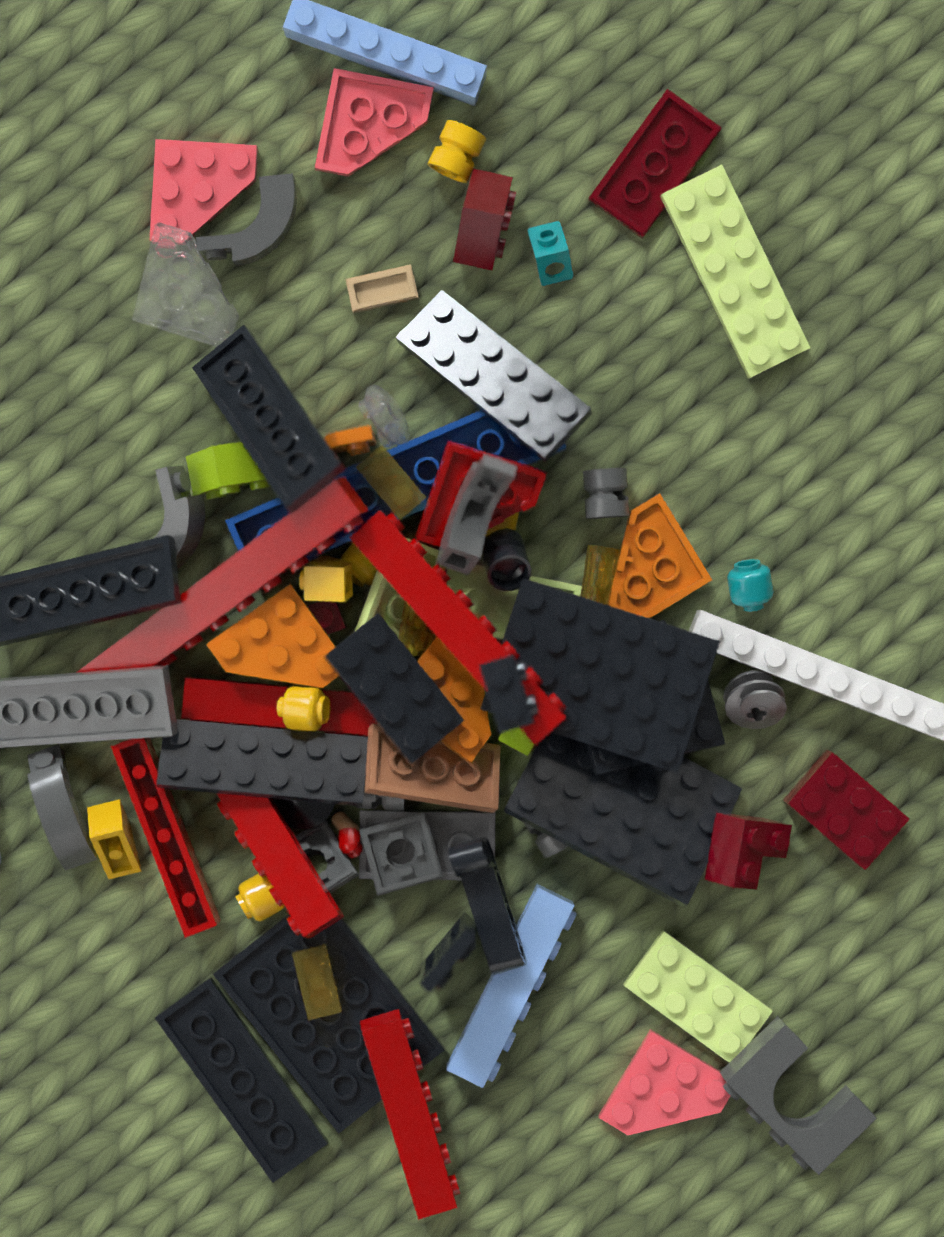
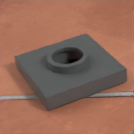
M425 811L359 829L378 896L443 878V872ZM397 840H406L414 848V856L406 864H397L390 857V846Z
M327 820L296 835L308 858L320 855L326 859L327 868L319 876L330 894L359 876L350 858L341 852L339 840Z

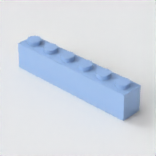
M292 0L283 25L287 38L404 81L434 87V92L473 106L477 103L487 75V65L310 0Z
M536 884L516 924L527 964L500 974H491L447 1062V1071L481 1088L484 1087L487 1080L494 1081L501 1066L497 1059L502 1050L508 1052L516 1036L512 1029L517 1019L522 1022L525 1019L531 1003L527 1000L533 989L536 991L540 989L546 977V973L542 970L548 959L551 961L555 959L562 944L557 940L563 929L567 931L570 929L577 913L572 911L574 908L573 901Z

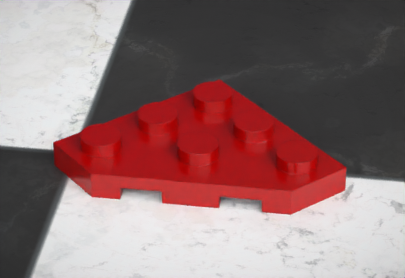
M448 440L415 536L416 540L440 547L443 533L460 487L473 463H479L484 454L500 458L507 463L517 466L515 478L498 501L487 530L505 522L504 519L520 511L524 512L536 506L547 475L546 471Z

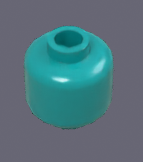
M749 559L739 561L729 571L727 581L730 600L733 604L742 606L744 611L752 612L763 609L764 603L772 599L774 591L771 571L769 567L761 564L760 560Z

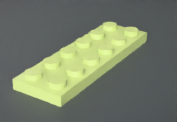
M723 165L661 194L660 198L747 377L751 378L809 349L810 346Z

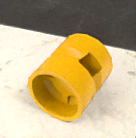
M447 120L439 137L442 145L435 146L427 165L443 176L458 182L467 183L474 168L472 158L479 157L486 142V137L467 125Z

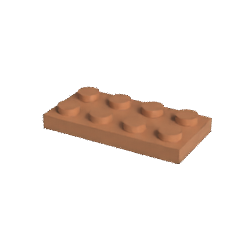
M372 724L368 729L365 793L494 813L498 810L501 745L485 743L474 760L468 763L439 741L413 764H409L378 724Z

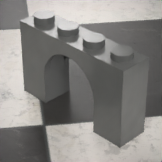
M777 1016L720 1072L726 1081L723 1088L736 1101L742 1098L749 1105L745 1110L758 1124L765 1121L772 1128L768 1133L781 1147L788 1144L795 1151L791 1156L805 1171L811 1167L819 1175L877 1118L846 1085L821 1110L809 1117L790 1118L776 1111L773 1101L776 1082L783 1072L808 1049L803 1041Z

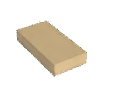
M411 265L345 279L353 314L419 299Z

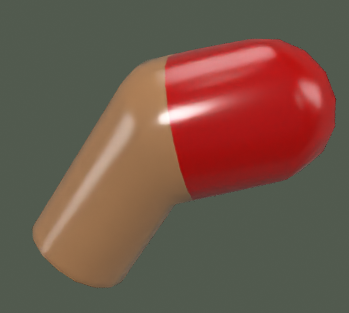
M337 812L332 817V824L338 830L339 848L349 858H356L363 850V846L359 842L361 836L360 828L344 812Z

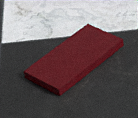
M667 88L588 200L643 239L665 208L660 195L683 184L722 127Z

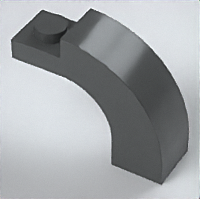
M282 174L259 177L261 206L253 223L246 229L234 234L196 237L199 254L206 256L207 260H223L227 258L228 253H232V260L235 266H241L260 260L276 249L289 232L296 213L297 192L294 175Z
M486 454L483 455L479 463H473L451 509L436 564L466 575L470 574L481 558L486 531L494 509L503 493L515 478L517 466Z
M184 465L167 466L155 470L164 504V521L159 533L154 538L170 535L174 538L177 569L183 566L195 552L201 540L205 524L203 495L191 496V483L188 474L185 472Z
M57 744L27 755L30 773L27 775L33 800L45 834L57 859L65 871L97 860L96 851L89 838V827L79 811L71 789L63 749Z

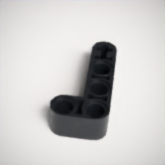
M481 837L448 848L453 871L456 877H461L491 973L496 975L525 966L527 963L524 949L488 838Z

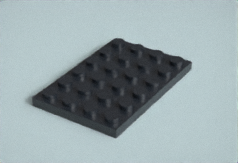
M523 578L501 645L507 640L520 655L516 662L523 660L525 669L531 667L544 681L539 686L547 696L554 693L567 707L562 712L567 718L552 732L678 773L720 641ZM486 692L480 709L493 713Z
M551 732L536 745L503 812L685 908L688 906L708 863L716 812L731 814L743 788L685 757L682 759L678 773L651 764H644L595 776L586 743Z
M287 914L216 970L213 975L339 1134L382 1100L361 1031V1020L399 1009L402 1020L409 1018L414 1038L408 1039L411 1051L418 1049L423 1067L442 1053L445 1047L343 918L309 939L303 937L302 934L297 936L287 921V918L291 915Z

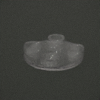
M378 385L369 386L366 389L365 398L359 402V408L362 414L367 419H371L378 429L377 435L380 442L387 448L394 444L401 445L408 442L410 438L409 425L398 402L384 388Z

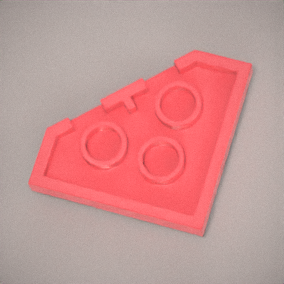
M334 68L315 170L349 177L428 123L434 87Z
M156 139L150 241L153 243L186 244L206 223L211 222L228 207L233 199L254 184L257 172V145Z
M650 1029L598 1116L601 1120L626 1135H632L721 1113L730 1098V1094L723 1088L726 1081L720 1074L721 1071Z

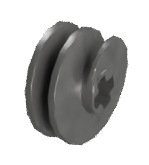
M756 670L741 673L730 680L725 687L723 698L726 715L733 723L743 728H767L778 723L787 711L783 689L773 682L770 673Z

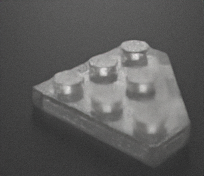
M157 222L154 226L132 320L217 347L236 331L239 315L233 304L230 305L221 290L222 285L211 266L205 262L196 247L198 244L191 232Z

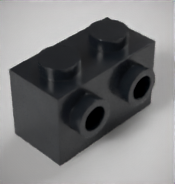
M512 654L480 664L479 668L499 732L503 734L535 724L533 716L538 715L539 711L534 695H527L523 685L524 681L529 680L523 660L516 662L515 656Z

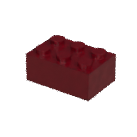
M826 750L783 799L788 806L864 870L871 865L910 820L843 760L829 750Z

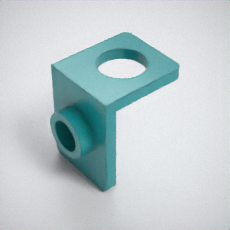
M555 221L529 228L528 235L535 255L541 285L546 286L572 279L574 276L571 259L561 223ZM559 262L564 265L563 270L558 274L551 275L545 272L547 266L552 263Z

